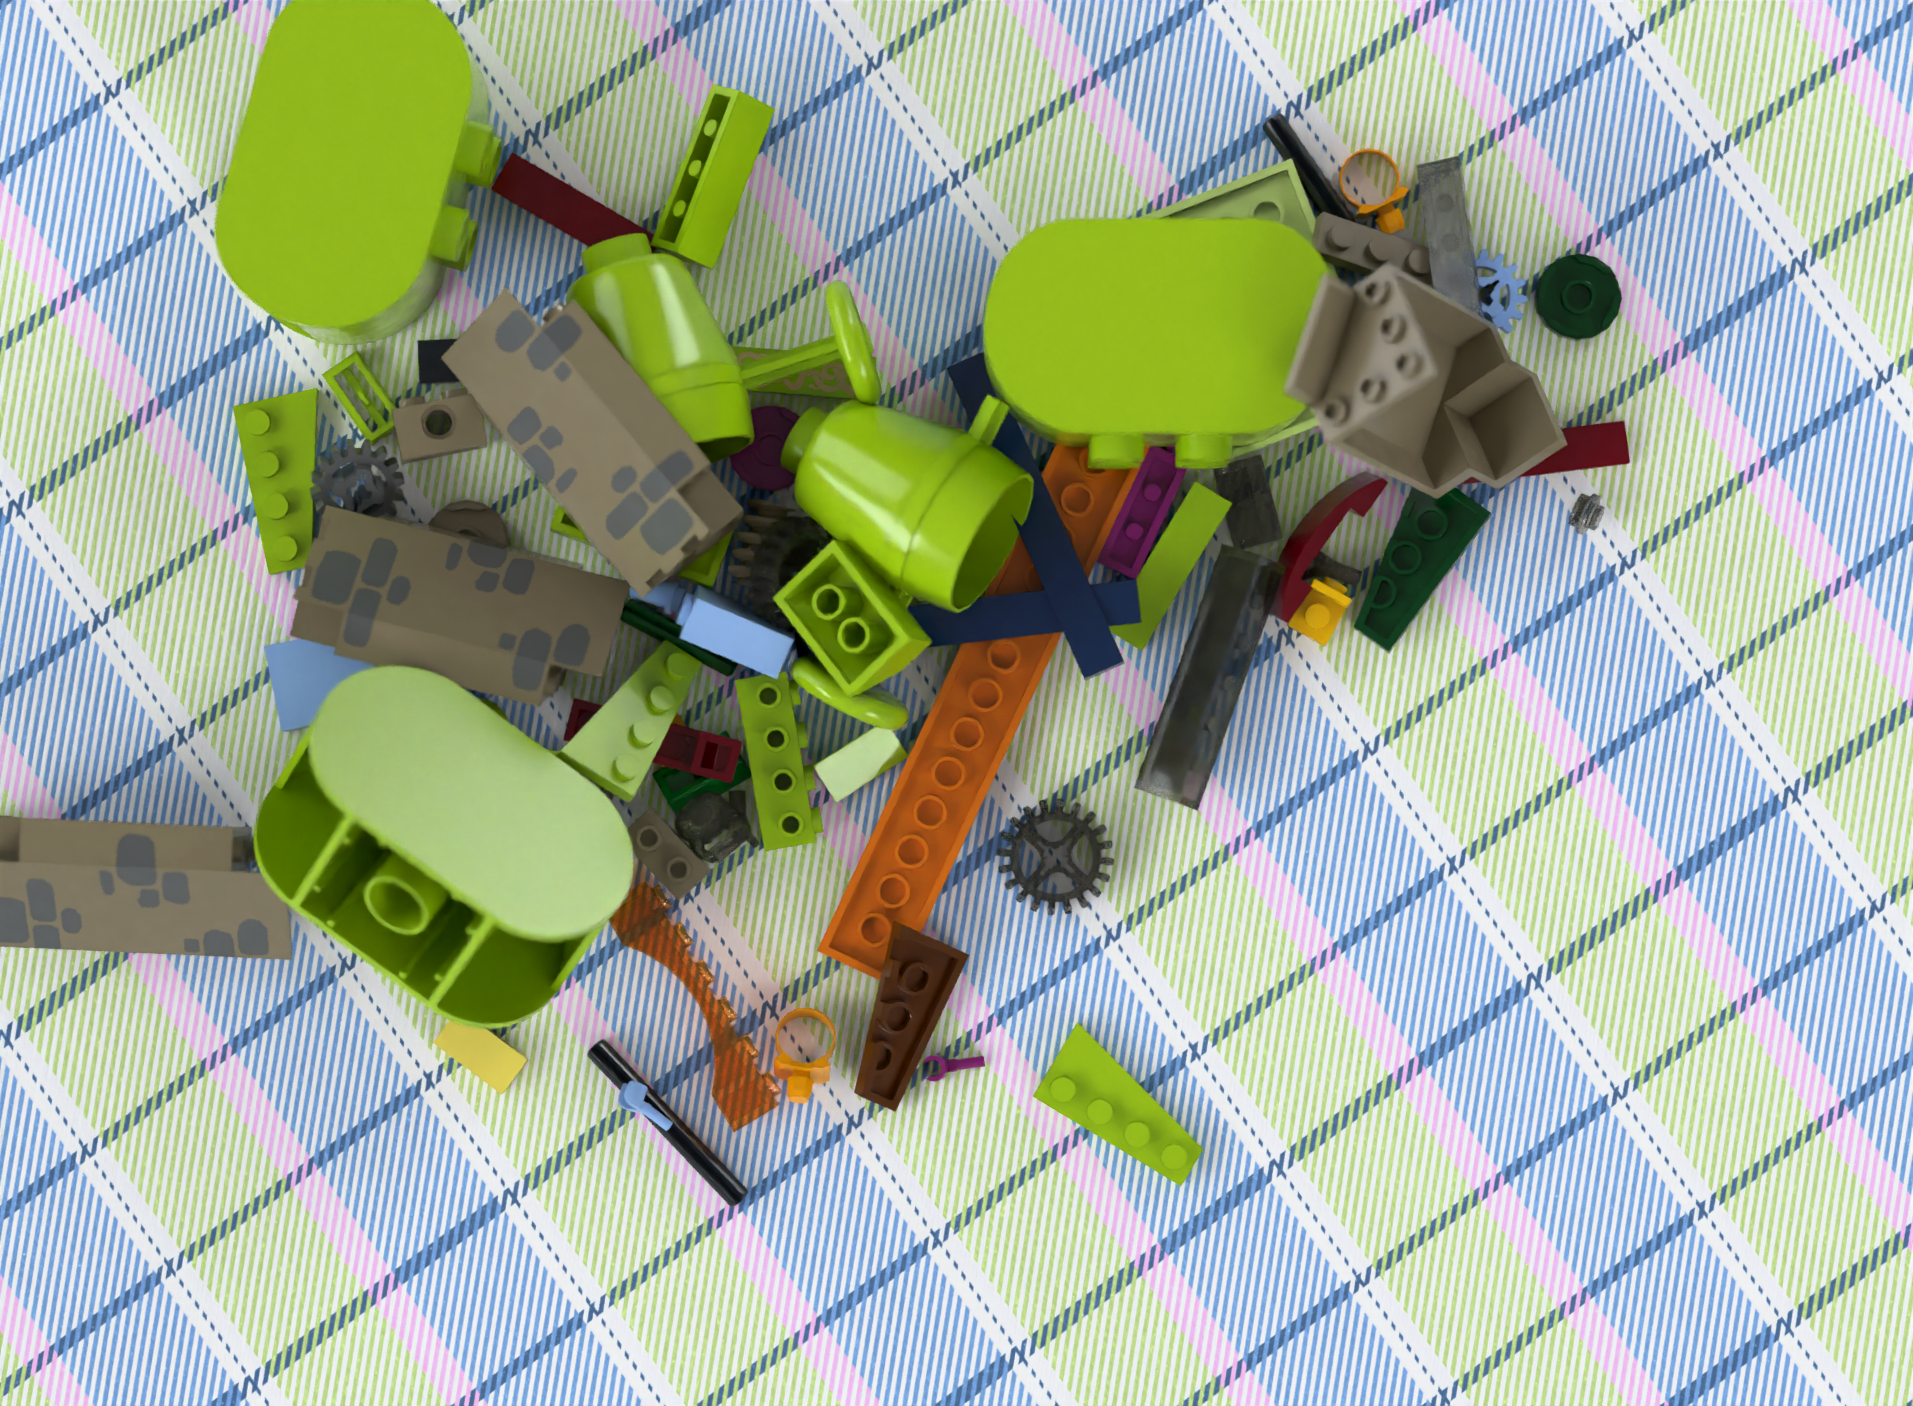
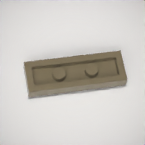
M1322 212L1316 217L1311 245L1325 262L1366 276H1370L1388 263L1434 289L1440 251L1326 212Z

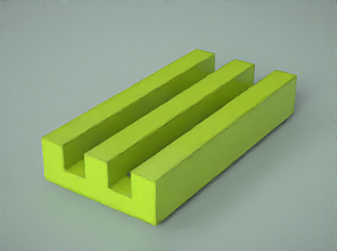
M355 351L324 372L322 376L365 439L370 440L372 447L380 439L387 437L395 430L394 422L391 420L386 423L349 367L356 363L391 416L392 409L397 407L361 354ZM338 374H343L378 425L379 429L372 433L335 379Z

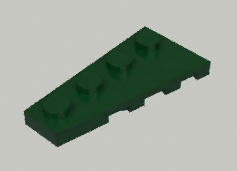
M1412 487L1400 513V518L1393 535L1390 537L1379 569L1373 578L1354 624V629L1390 654L1492 516L1491 512L1457 488H1453L1440 498L1435 499Z

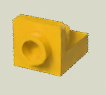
M1325 576L1322 582L1316 579L1310 582L1309 585L1313 589L1287 624L1291 629L1322 646H1326L1343 613L1352 601L1351 598L1344 595L1347 591L1345 586Z

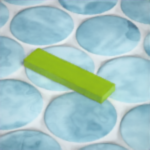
M1194 482L1136 578L1142 623L1109 627L1113 634L1143 651L1232 505L1231 502L1200 483Z

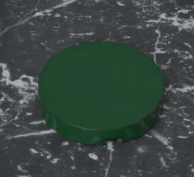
M1584 254L1562 257L1550 264L1538 279L1534 294L1536 312L1544 326L1558 337L1574 341L1591 339L1608 329L1617 317L1622 300L1619 283L1611 267L1597 257Z

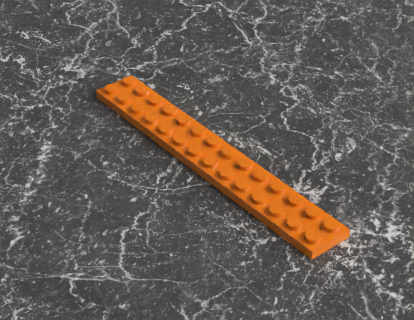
M1056 444L1041 476L1088 579L1140 468H1088V447H1069ZM1144 447V459L1150 447ZM1020 534L1001 570L989 585L984 597L1045 590ZM1063 632L961 644L817 949L818 952L880 980L893 922L897 921L916 931L922 932Z

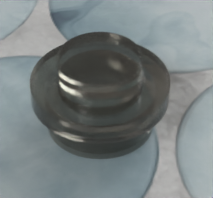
M1581 493L1578 497L1568 522L1569 525L1577 528V533L1585 535L1588 529L1593 531L1597 529L1605 511V507L1599 505L1600 495L1593 493L1589 496Z

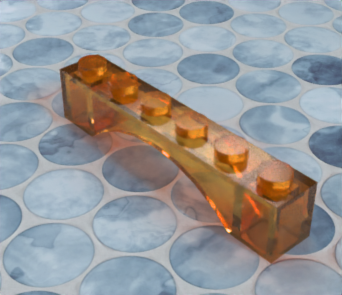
M645 881L627 892V895L609 922L624 946L643 952L667 967L683 982L697 1001L708 1024L714 1049L715 1074L712 1097L731 1129L735 1132L779 1106L780 1102L776 1096L781 1094L782 1090L770 1070L763 1074L754 1059L760 1056V1053L749 1034L739 1035L732 1023L738 1016L727 997L723 996L718 999L710 984L715 982L716 979L706 961L701 959L696 962L688 947L694 944V941L682 921L674 925L666 909L672 907L666 893L660 884L652 887L649 881Z

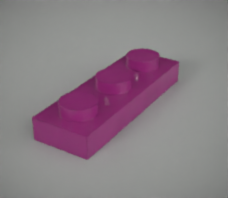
M1159 447L1149 448L1096 561L1097 563L1133 580L1137 578L1187 469L1175 467L1174 454Z

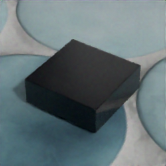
M458 339L417 340L419 384L461 383L441 359Z

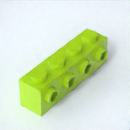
M712 84L650 244L651 246L678 257L687 263L714 270L717 259L722 252L730 225L738 210L745 186L753 171L760 147L768 132L775 108L740 90Z
M787 671L779 672L777 679L768 675L735 680L764 850L769 851L817 842L816 833H822L824 830L820 807L811 808L808 791L816 790L812 764L804 765L801 748L809 747L805 722L796 723L794 706L801 705L799 686L794 679L789 680Z

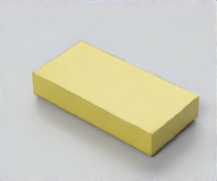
M450 1020L433 1042V1044L500 1094H504L529 1060L490 1029L464 1026Z

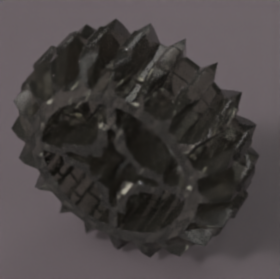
M789 516L785 518V521L771 522V531L764 530L758 532L761 544L749 546L754 553L753 560L743 563L748 569H751L750 576L743 579L742 582L746 586L752 587L745 598L752 603H756L753 612L760 617H764L772 626L776 628L782 627L792 633L797 632L796 628L774 601L773 597L795 577L790 574L792 571L800 572L832 540H837L809 516H804V518Z
M1063 799L1056 800V812H1049L1046 800H1040L1039 808L1042 814L1035 816L1032 809L1026 806L1023 808V812L1029 820L1024 825L1016 817L1010 819L1012 826L1019 829L1017 834L1014 836L1009 832H1002L1001 838L1012 842L1011 850L999 848L997 855L1001 857L1010 856L1011 864L1001 865L998 867L999 873L1013 871L1015 878L1008 880L1004 884L1006 889H1012L1018 883L1023 888L1017 894L1016 901L1021 903L1028 894L1034 896L1030 905L1032 911L1036 912L1041 900L1048 902V915L1055 914V902H1062L1065 914H1071L1072 906L1069 900L1076 898L1079 905L1085 908L1088 906V902L1082 893L1088 889L1092 895L1100 896L1101 891L1092 884L1095 878L1103 882H1109L1110 876L1099 872L1100 864L1113 865L1114 859L1101 857L1100 850L1112 848L1113 844L1110 840L1098 843L1096 836L1103 834L1107 828L1104 824L1097 826L1093 830L1088 826L1096 816L1094 812H1088L1083 820L1076 817L1080 811L1081 804L1075 802L1071 807L1070 814L1063 812ZM1051 820L1065 821L1074 825L1062 839L1055 842L1044 839L1033 829L1035 826ZM1083 834L1091 848V865L1087 875L1073 863L1071 858L1072 849ZM1023 839L1028 841L1039 852L1040 856L1038 867L1028 879L1023 875L1019 863V851ZM1068 839H1071V842L1065 848L1067 855L1063 857H1068L1066 864L1073 869V872L1070 873L1065 867L1061 868L1055 864L1040 875L1041 870L1046 866L1043 859L1048 857L1043 856L1045 850L1037 842L1041 841L1046 847L1050 846L1053 849H1057L1060 845L1063 846ZM1056 872L1064 873L1078 885L1063 893H1047L1037 889L1049 875Z

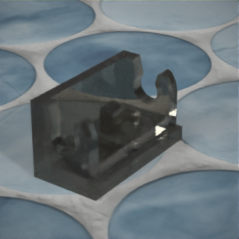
M1261 454L1230 462L1227 468L1213 469L1219 496L1232 503L1225 518L1234 552L1283 539Z

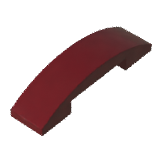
M1367 471L1355 475L1328 492L1304 516L1289 537L1274 568L1266 601V611L1286 623L1290 621L1313 589L1301 579L1304 572L1348 511L1361 517L1366 515L1388 484L1385 479Z
M574 698L563 740L569 742L603 705ZM671 723L652 763L732 784L743 741Z

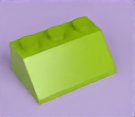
M832 540L773 597L783 613L849 698H853L901 672L932 643L885 580L871 570L844 541Z

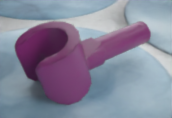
M935 1054L923 1061L936 1060L941 1064L942 1071L939 1076L931 1075L925 1077L927 1080L934 1082L945 1078L949 1072L985 1067L984 1056L947 1060L946 1057Z

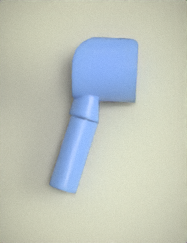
M629 1081L628 1084L624 1083L618 1097L620 1107L646 1115L667 1131L673 1122L653 1108L651 1104L644 1102L648 1088L636 1081Z

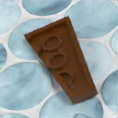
M897 921L893 922L854 1090L855 1094L896 1112L969 957L968 954Z

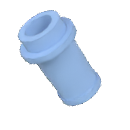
M663 581L642 599L632 587L629 596L665 608L664 612L671 614L672 611L678 612L688 589L681 587V582L675 581L674 584Z

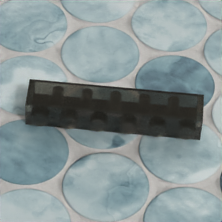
M1222 544L1203 599L1199 604L1188 640L1184 645L1183 654L1174 679L1170 684L1162 712L1155 725L1154 734L1140 767L1134 788L1198 811L1286 566L1260 554Z

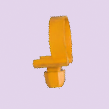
M1368 148L1356 151L1346 159L1340 169L1338 178L1341 195L1348 204L1358 209L1355 218L1364 219L1376 213L1378 218L1375 219V222L1380 231L1393 235L1404 229V219L1399 208L1395 209L1393 205L1400 202L1409 189L1403 186L1398 188L1400 176L1397 165L1389 155L1380 150ZM1366 153L1375 154L1387 160L1393 168L1396 179L1395 188L1391 197L1385 202L1377 205H1360L1351 200L1344 191L1342 183L1343 169L1347 162L1355 156Z
M798 1008L787 1013L778 1024L775 1042L776 1051L779 1056L774 1058V1075L779 1079L788 1080L787 1096L789 1101L804 1104L811 1098L814 1083L824 1084L830 1081L831 1065L828 1060L832 1057L836 1046V1034L834 1025L824 1013L812 1008ZM810 1017L819 1020L828 1027L832 1034L833 1043L830 1050L813 1063L793 1061L790 1056L783 1052L779 1044L778 1037L781 1029L788 1022L796 1018Z

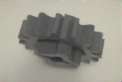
M347 439L345 450L340 451L333 444L330 446L332 453L330 459L323 456L317 458L318 466L322 471H311V481L316 486L310 488V493L313 500H319L315 504L319 515L324 513L326 505L376 518L385 512L393 516L397 514L396 505L392 501L404 500L403 490L398 486L405 484L402 472H395L399 468L396 457L386 460L387 450L385 446L381 445L374 452L371 449L369 439L363 441L361 448H355L352 439ZM372 465L376 466L384 474L386 481L382 480L381 476L373 475ZM362 475L364 484H360L358 486L357 490L354 491V495L352 497L350 487H355L357 485V482L360 481ZM329 491H332L334 496L342 498L343 507L331 498Z

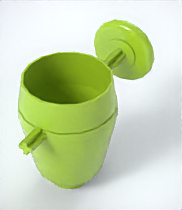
M636 233L611 238L587 248L580 254L586 274L579 277L568 287L566 306L573 300L579 304L710 461V465L730 457L752 444L754 430L748 389L842 360L856 397L861 403L867 405L874 404L881 397L882 387L872 356L874 348L866 324L861 321L851 290L843 281L830 282L824 291L829 321L833 331L832 336L739 365L734 351L683 261L670 254L652 253L646 234Z
M987 394L968 433L956 427L875 403L870 405L863 404L858 399L844 402L830 413L813 406L803 413L792 428L784 444L780 460L781 466L796 475L794 480V497L797 504L835 539L846 542L871 570L890 585L889 587L906 609L913 597L954 613L968 609L985 592L1001 570L1020 534L1013 517L1022 526L1027 518L1033 498V478L998 449L991 446L1011 406ZM802 655L792 662L790 673L796 683L813 696L837 710L882 729L898 730L908 722L909 711L904 703L878 684L853 698H849L818 657Z

